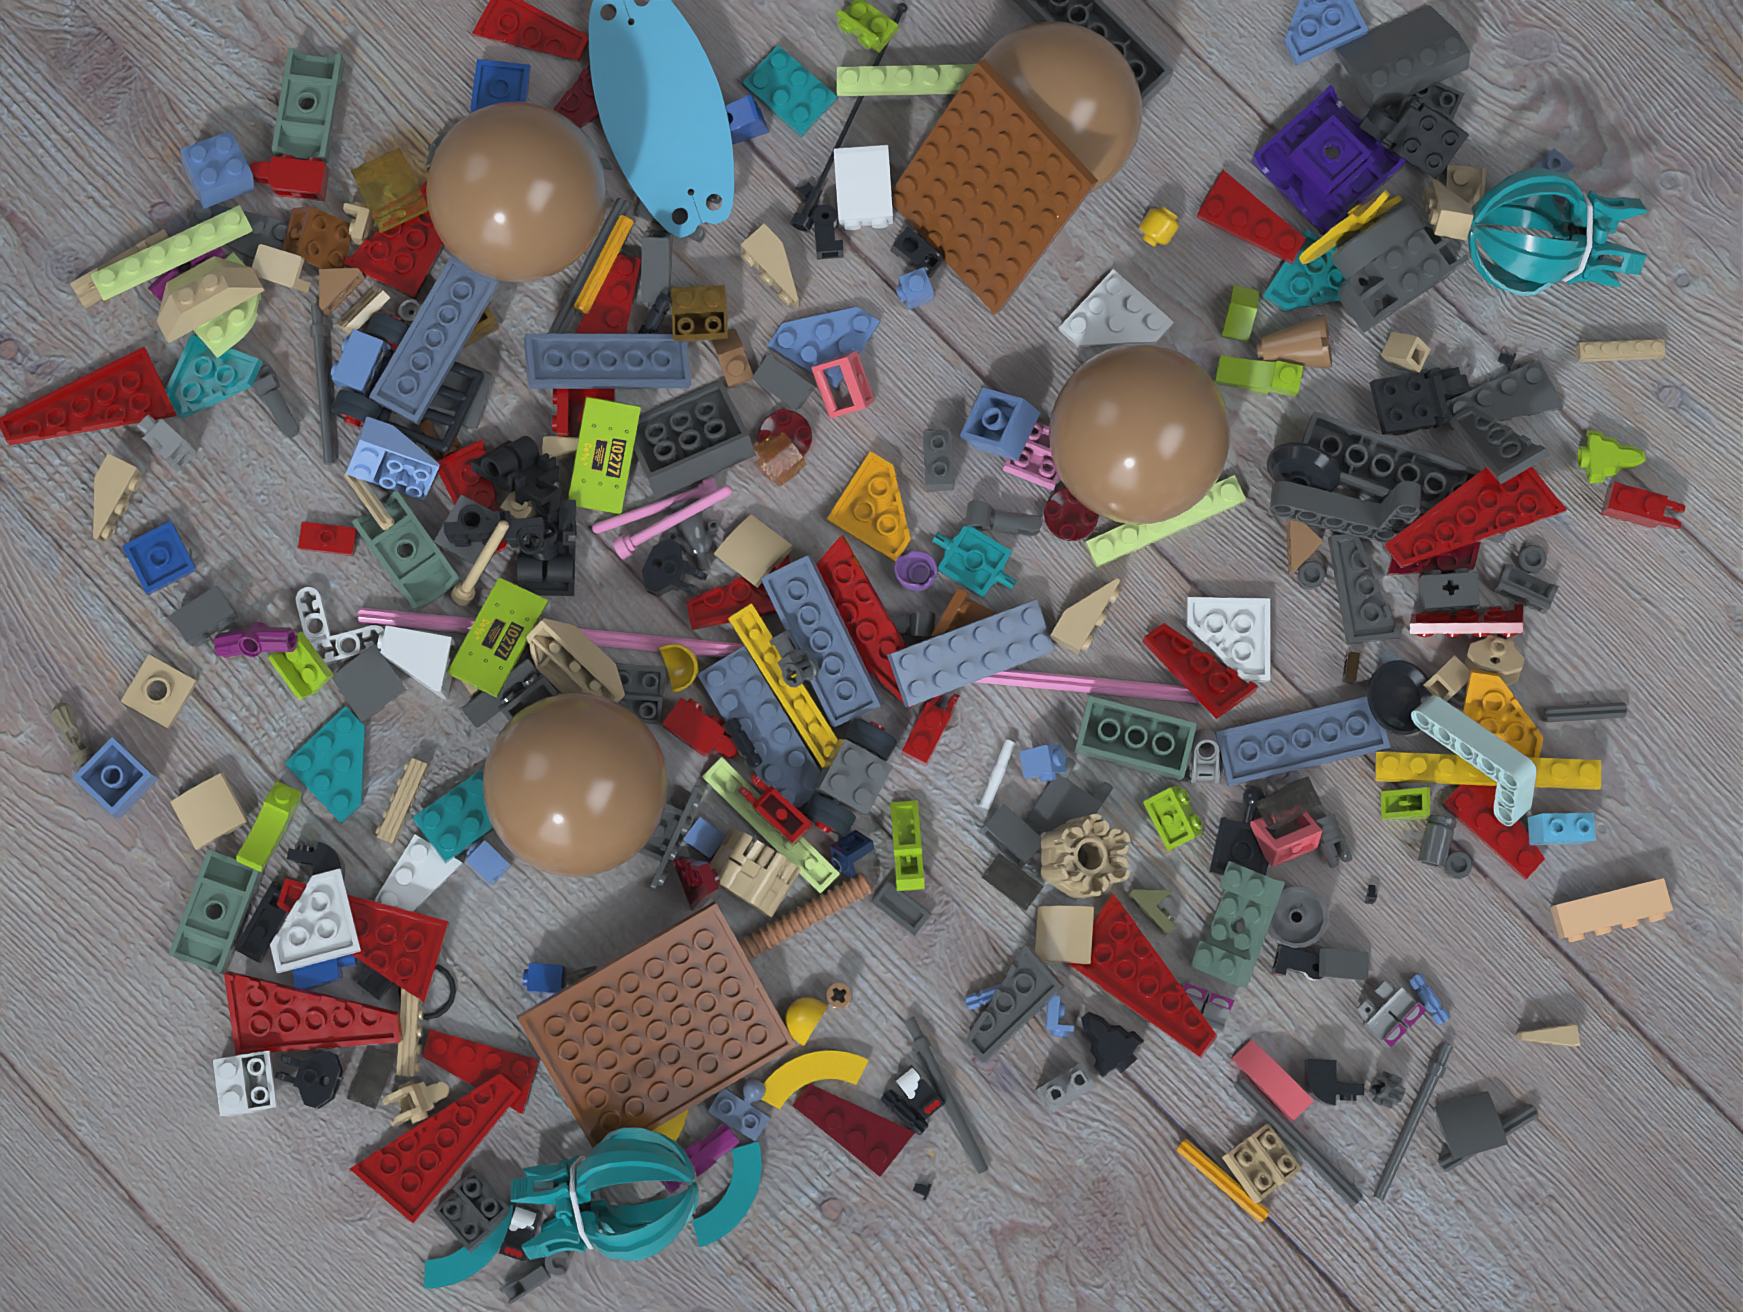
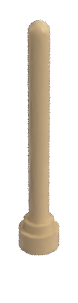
M502 520L498 523L465 581L458 582L453 588L451 598L456 604L467 606L475 596L474 586L509 528L507 521Z

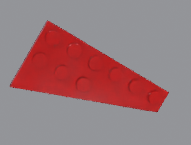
M427 181L412 198L410 197L380 225V229L372 237L366 239L351 257L348 256L342 262L344 266L358 268L364 276L415 300L444 247V243L437 234L430 217L427 205Z
M142 347L0 417V429L6 442L9 445L140 423L148 414L154 420L178 415L147 349Z
M1532 466L1502 484L1485 467L1388 541L1384 547L1402 568L1564 513L1567 509Z
M841 535L816 565L866 669L903 702L887 654L907 646L844 535Z
M285 878L277 906L290 913L306 889L307 884ZM347 894L361 948L360 952L351 955L423 1003H426L449 922Z
M1113 893L1093 920L1091 964H1067L1201 1059L1218 1037Z
M231 971L224 973L235 1055L263 1051L283 1052L400 1043L403 1040L400 1014L397 1011Z
M500 1073L349 1169L411 1223H415L521 1095L523 1090L503 1073Z

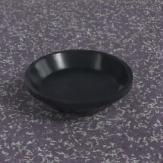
M1301 442L1281 444L1270 452L1267 459L1268 473L1275 482L1288 481L1332 492L1340 482L1341 470L1336 460L1323 449L1311 444Z
M1403 660L1390 661L1378 667L1369 680L1367 700L1370 711L1379 725L1393 734L1410 735L1421 730L1413 722L1411 713L1432 694L1423 686L1429 680L1428 677L1416 665Z

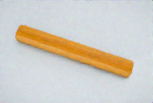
M620 215L574 304V308L579 312L589 313L634 224L633 220L629 217Z
M1184 1139L1178 1145L1177 1151L1257 1221L1263 1222L1268 1217L1269 1209L1261 1202L1255 1204L1239 1183L1189 1140Z

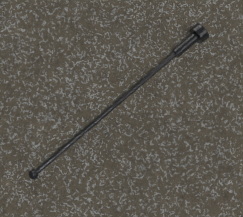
M900 3L897 6L898 12L894 19V22L897 24L902 14L908 10L905 3ZM889 42L878 53L873 66L879 65ZM858 96L834 149L840 148L864 96ZM834 149L816 187H812L801 213L795 212L790 221L791 226L797 230L809 233L814 221L810 217L821 196L822 190L820 189L833 164Z

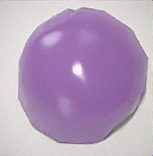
M911 550L904 556H898L894 566L898 582L905 589L913 592L922 591L930 587L936 581L938 575L935 559L927 552Z

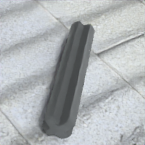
M1624 702L1552 706L1544 709L1545 722L1624 718L1627 715V707Z

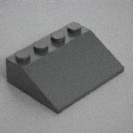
M1431 5L1335 48L1336 55L1370 109L1374 104L1384 108L1468 69L1470 50L1458 31Z
M722 380L639 415L633 450L656 499L756 456L749 434Z

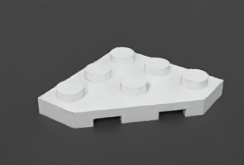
M1113 269L1062 323L1059 331L1078 348L1097 345L1156 344L1174 322Z
M1187 597L1186 626L1227 667L1237 671L1238 676L1244 681L1269 682L1270 599Z
M341 869L311 877L300 899L297 900L285 919L284 925L272 940L270 947L277 973L361 951Z

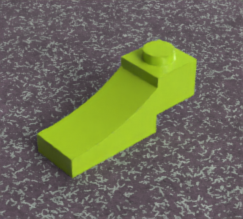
M1220 355L1215 383L1263 394L1272 392L1296 397L1304 366L1282 361H1258Z
M275 782L263 802L262 809L248 837L236 856L237 862L259 872L263 871L287 832L288 823L301 804V791L281 782Z
M918 800L890 802L897 891L925 889Z

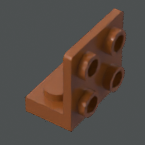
M312 206L293 208L282 251L304 257V262L320 269L344 268L342 262L347 257L351 241V235H349L350 223Z
M958 587L931 636H938L994 615L996 612L971 600L968 592Z

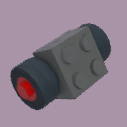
M854 718L844 735V739L837 741L813 786L814 790L832 800L818 794H813L803 811V815L816 823L815 827L827 834L831 831L846 837L856 820V816L848 809L859 815H868L893 768V765L885 761L891 755L897 740L885 732L883 726L873 721L868 723Z

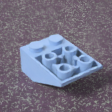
M366 417L352 450L346 474L387 489L397 490L402 494L424 501L440 464L393 425Z

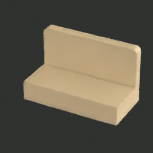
M259 244L252 265L257 277L308 293L311 283L299 279L304 257Z

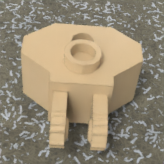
M1489 633L1486 639L1470 644L1464 663L1469 670L1474 669L1498 673L1507 686L1518 683L1525 658L1514 647V636H1505V639L1497 637L1498 633Z
M414 1080L398 1086L399 1090L387 1095L382 1100L383 1105L399 1102L403 1113L390 1121L392 1126H397L410 1120L414 1124L428 1118L427 1113L435 1108L433 1104L438 1101L440 1102L448 1096L449 1087L442 1081L426 1086L424 1081L415 1084Z

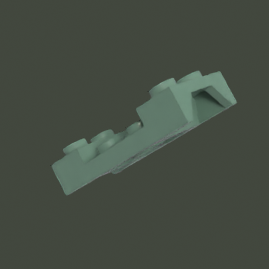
M288 48L271 149L275 157H280L281 154H288L300 160H306L307 157H315L325 163H329L335 105L345 65L342 54L321 57L307 55L294 48ZM305 98L314 99L315 103L311 109L304 110L300 107L301 102Z
M396 490L391 494L386 503L383 504L394 520V525L389 527L388 530H383L371 513L356 518L351 522L409 604L418 613L454 588L458 582L462 581ZM403 544H411L413 546V553L407 558L399 556V548Z
M208 849L168 955L224 974L235 949L233 945L252 895L255 896L264 869L262 872H259L237 862L234 858ZM213 904H220L223 912L218 919H211L208 915V910Z
M1229 861L1219 888L1224 889V893L1206 942L1199 941L1190 967L1232 985L1247 988L1285 882ZM1240 918H1243L1245 927L1238 933L1236 923Z

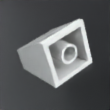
M888 145L834 149L839 228L845 227V230H858L861 226L871 225L872 228H885L888 224H893Z
M386 625L385 632H381L378 639V649H381L380 653L390 663L442 699L448 700L452 676L448 675L447 671L459 647L453 638Z

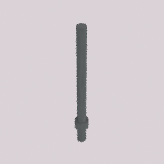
M312 304L310 337L314 340L324 465L335 464L324 339L327 337L326 325L323 324V315L319 304Z
M914 1016L905 1020L904 1022L914 1040L912 1045L916 1053H920L978 1174L987 1171V1164L929 1048L931 1043L927 1035H923Z
M1445 1042L1442 1043L1434 1062L1431 1061L1426 1071L1429 1074L1373 1196L1384 1201L1438 1079L1443 1078L1447 1069L1444 1066L1453 1046Z

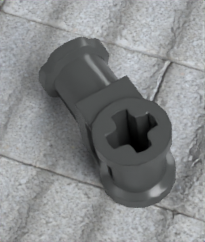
M789 629L771 639L770 643L776 647L782 658L777 663L782 670V677L785 683L795 688L800 686L804 680L811 681L816 679L819 674V667L817 662L809 656L805 647L802 649L797 647L791 636L792 632Z

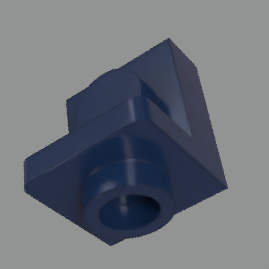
M857 830L849 833L846 837L830 845L832 865L838 872H842L850 878L855 876L853 863L875 849L873 840Z

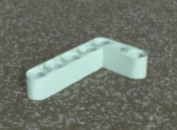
M1436 695L1430 696L1412 711V720L1418 728L1497 782L1494 814L1502 824L1512 826L1530 810L1536 779V767L1528 757Z

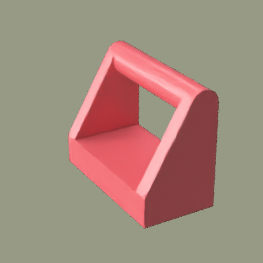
M857 350L811 367L829 418L864 409L875 401ZM840 365L853 403L837 409L824 369Z
M1299 803L1292 804L1250 822L1263 855L1271 867L1317 849L1322 834V829ZM1294 816L1300 830L1274 839L1265 827Z

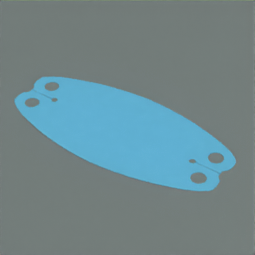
M593 0L589 15V57L594 95L605 135L628 182L653 217L662 227L676 237L682 238L694 233L697 226L705 222L717 224L726 220L730 215L734 198V160L731 132L719 83L695 33L671 0H650L645 6L636 5L634 0ZM606 4L614 5L617 11L616 16L609 21L604 20L600 14L601 8ZM630 18L634 19L633 25L628 24ZM689 189L694 190V194L692 196L688 195ZM718 194L721 196L722 206L718 210L712 211L707 208L706 199L709 195ZM684 208L688 212V219L684 224L678 225L673 222L672 213L675 209Z

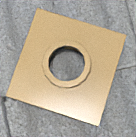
M148 654L120 702L170 730L198 682ZM154 681H162L167 687L166 696L161 700H152L147 694Z

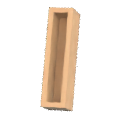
M1664 878L1550 907L1559 940L1568 938L1569 943L1586 939L1584 933L1595 931L1596 936L1611 933V927L1620 924L1623 929L1639 925L1638 920L1649 918L1650 923L1666 919L1665 913L1673 911Z

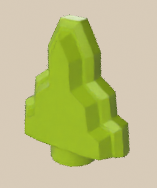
M1587 430L1585 446H1579L1577 451L1578 467L1586 468L1589 484L1603 483L1606 477L1616 476L1621 469H1632L1646 461L1645 451L1633 445H1621L1616 438L1604 436L1602 431Z

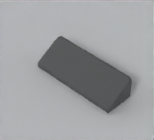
M526 659L512 670L498 698L483 691L464 705L462 711L472 724L478 728L501 711L498 706L502 704L500 699L511 690L515 693L524 687L522 682L533 673L537 676L540 674L529 659Z

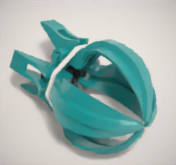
M1536 168L1526 169L1510 175L1484 194L1472 207L1474 217L1471 226L1474 229L1469 231L1468 246L1469 254L1477 271L1494 287L1520 296L1537 295L1561 279L1567 282L1568 285L1581 281H1590L1603 286L1621 287L1618 278L1612 271L1640 275L1647 256L1646 253L1606 241L1608 234L1616 233L1619 221L1647 213V209L1640 198H1606L1592 190L1586 195L1585 192H1581L1577 183L1568 174L1558 171ZM1552 195L1564 196L1567 202L1563 206L1557 203ZM1478 224L1549 231L1556 239L1508 232ZM1476 238L1489 257L1500 266L1487 261L1478 253ZM1604 255L1622 256L1623 259L1622 262L1606 258Z
M621 1128L609 1132L586 1157L576 1155L570 1160L563 1159L555 1165L527 1167L523 1169L527 1177L511 1180V1202L556 1205V1217L542 1224L541 1233L521 1245V1248L530 1260L548 1257L562 1251L585 1253L587 1248L591 1250L596 1248L603 1256L611 1259H621L625 1262L641 1261L658 1254L675 1240L690 1220L692 1213L697 1207L699 1197L698 1184L693 1182V1179H695V1169L686 1152L669 1137L644 1128ZM644 1181L692 1182V1185H689L687 1190L677 1195L637 1205H610L606 1200H601L599 1190L603 1187L616 1184ZM534 1188L550 1189L545 1191L534 1192ZM591 1193H594L595 1201H590Z

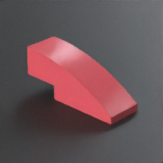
M1252 1039L1231 1058L1290 1121H1294L1314 1102Z

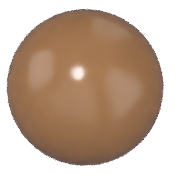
M1049 21L1021 27L1004 36L985 53L981 60L985 59L1097 178L1098 182L1090 193L1101 188L1115 177L1129 159L1136 145L1141 128L1142 99L1132 68L1122 53L1109 40L1095 31L1077 24Z
M521 101L501 102L485 106L464 117L450 129L440 142L432 158L427 176V205L432 223L446 248L465 266L495 280L530 282L561 272L573 264L588 249L597 235L604 217L607 197L606 180L602 163L593 144L585 133L570 119L555 110L534 103Z
M1126 344L1100 352L1082 364L1067 379L1051 413L1049 428L1050 450L1055 468L1069 492L1089 510L1109 520L1127 524L1141 525L1163 522L1183 514L1199 503L1219 479L1230 447L1229 414L1224 398L1215 382L1192 359L1180 352L1155 344Z
M588 693L553 695L541 699L518 712L497 735L490 748L483 774V796L486 811L492 827L501 841L516 857L540 871L564 877H586L601 874L624 864L634 857L655 833L666 806L668 793V777L664 756L650 729L639 717L623 705L611 699Z

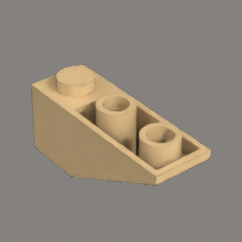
M1431 179L1430 186L1424 189L1422 203H1425V213L1429 216V224L1432 226L1434 235L1467 240L1474 217L1470 204L1436 179Z
M764 223L740 244L741 252L743 253L741 258L749 267L755 266L761 272L759 276L767 286L773 285L779 291L777 295L785 305L789 306L791 304L797 309L799 307V299L783 242Z
M109 453L94 477L93 538L102 545H104L106 539L109 540L113 536L116 529L115 523L118 517L123 516L129 506L128 499L132 492H136L139 489L143 474L137 467Z
M1116 578L1066 609L1050 635L1051 640L1077 655L1081 649L1087 651L1094 639V636L1091 635L1095 625L1101 627L1108 615L1104 609L1109 602L1114 604L1122 591L1118 588L1121 580Z

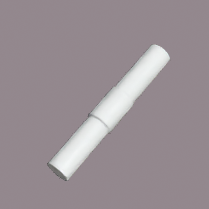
M1005 739L980 802V807L990 810L1016 743Z

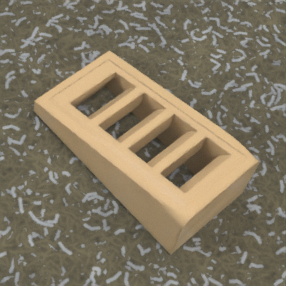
M545 436L543 437L542 455L548 453L549 459L555 457L556 461L574 457L579 437Z
M1575 1023L1521 1031L1516 1034V1038L1521 1041L1568 1047L1580 1046L1578 1027Z

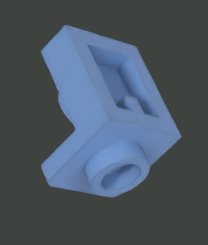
M1054 996L1047 1003L1045 1030L1051 1031V1036L1068 1037V1033L1074 1032L1075 1026L1058 1024V1020L1064 1019L1065 1003H1060V996Z

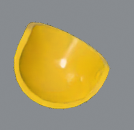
M677 643L658 647L667 667L672 693L683 690L691 685L696 679L699 668L698 660L693 651L687 646Z
M802 997L792 1002L784 1016V1025L792 1039L804 1047L829 1005L813 997Z

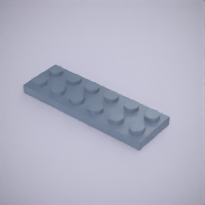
M451 256L369 398L419 425L500 285L499 281L471 270L457 258Z
M525 334L523 338L528 389L689 388L691 386L687 341L673 342V334Z
M809 554L762 577L761 580L785 630H791V636L799 649L805 647L809 656L818 664L819 674L816 679L810 682L832 727L834 728L881 706L883 702L812 555Z
M1037 599L892 652L887 654L904 705L905 707H910L1049 654L1055 650Z
M745 646L697 674L725 722L731 718H737L742 726L740 727L741 731L744 730L755 747L753 751L755 754L758 753L762 759L761 765L754 768V770L767 786L774 787L796 809L809 802L813 794H821L813 789L821 773Z
M1367 696L1215 732L1228 787L1390 748L1386 730L1373 717L1368 705Z

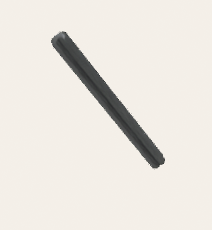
M622 198L616 199L547 334H565L577 311L574 308V304L619 216H626L630 208L628 201Z
M1246 1077L1240 1078L1235 1083L1234 1088L1351 1206H1355L1361 1201L1363 1195Z

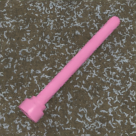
M712 476L702 480L703 483L698 484L699 487L596 522L593 524L592 530L594 533H601L662 512L679 502L705 497L717 490L714 478Z
M725 485L633 536L622 535L614 539L613 545L616 552L622 559L633 555V551L637 549L639 544L730 496L732 488Z

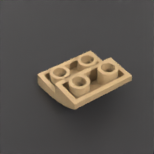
M751 514L725 539L714 555L758 588L762 583L761 578L768 575L774 566L778 568L794 546Z
M220 773L202 782L170 802L195 850L203 849L219 837L230 834L249 821L224 773Z
M1038 906L1035 952L1044 963L1091 964L1094 907Z
M1269 1122L1222 1156V1159L1255 1204L1263 1200L1302 1169Z

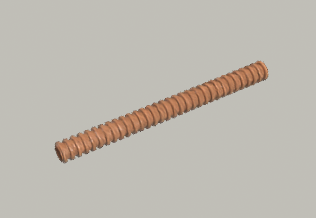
M859 872L857 874L858 877L850 878L851 881H843L842 886L836 885L833 891L831 889L827 890V894H820L818 899L814 897L811 903L805 902L804 907H796L797 911H789L788 916L782 915V919L779 921L777 919L773 920L774 923L771 925L767 923L766 928H758L759 932H751V936L748 938L744 936V940L741 942L737 940L748 961L750 962L749 959L752 957L756 959L759 953L765 954L764 950L766 949L772 950V946L775 944L777 946L781 945L780 941H788L789 936L795 937V933L798 931L802 933L804 928L810 929L811 924H819L818 920H826L827 915L833 916L834 911H842L841 908L843 906L847 908L849 903L853 902L855 904L857 902L856 899H864L865 894L871 895L872 888L865 875Z

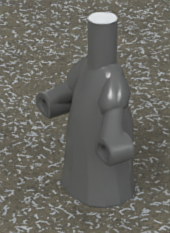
M701 498L679 502L670 506L669 509L673 514ZM702 511L677 524L683 539L679 538L676 532L669 533L667 539L675 536L673 541L678 542L685 553L695 556L699 570L704 572L710 569L706 552L712 545V537L719 529V523L717 520L709 521L708 530L705 531Z

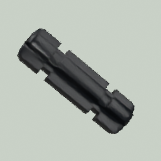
M663 293L658 295L655 300L656 304L650 309L644 320L645 324H642L638 334H656L654 331L659 329L667 314L665 311H668L672 305L669 295Z
M731 718L723 724V728L727 735L730 734L732 736L730 740L741 757L744 756V763L747 768L752 770L761 765L762 759L758 753L755 754L753 751L755 747L744 730L741 731L740 727L742 726L738 719Z
M888 1089L882 1095L881 1101L887 1107H892V1111L907 1125L910 1124L912 1126L911 1129L917 1135L923 1134L929 1126L922 1117L919 1118L918 1114L904 1100H899L897 1098L898 1095L892 1089Z

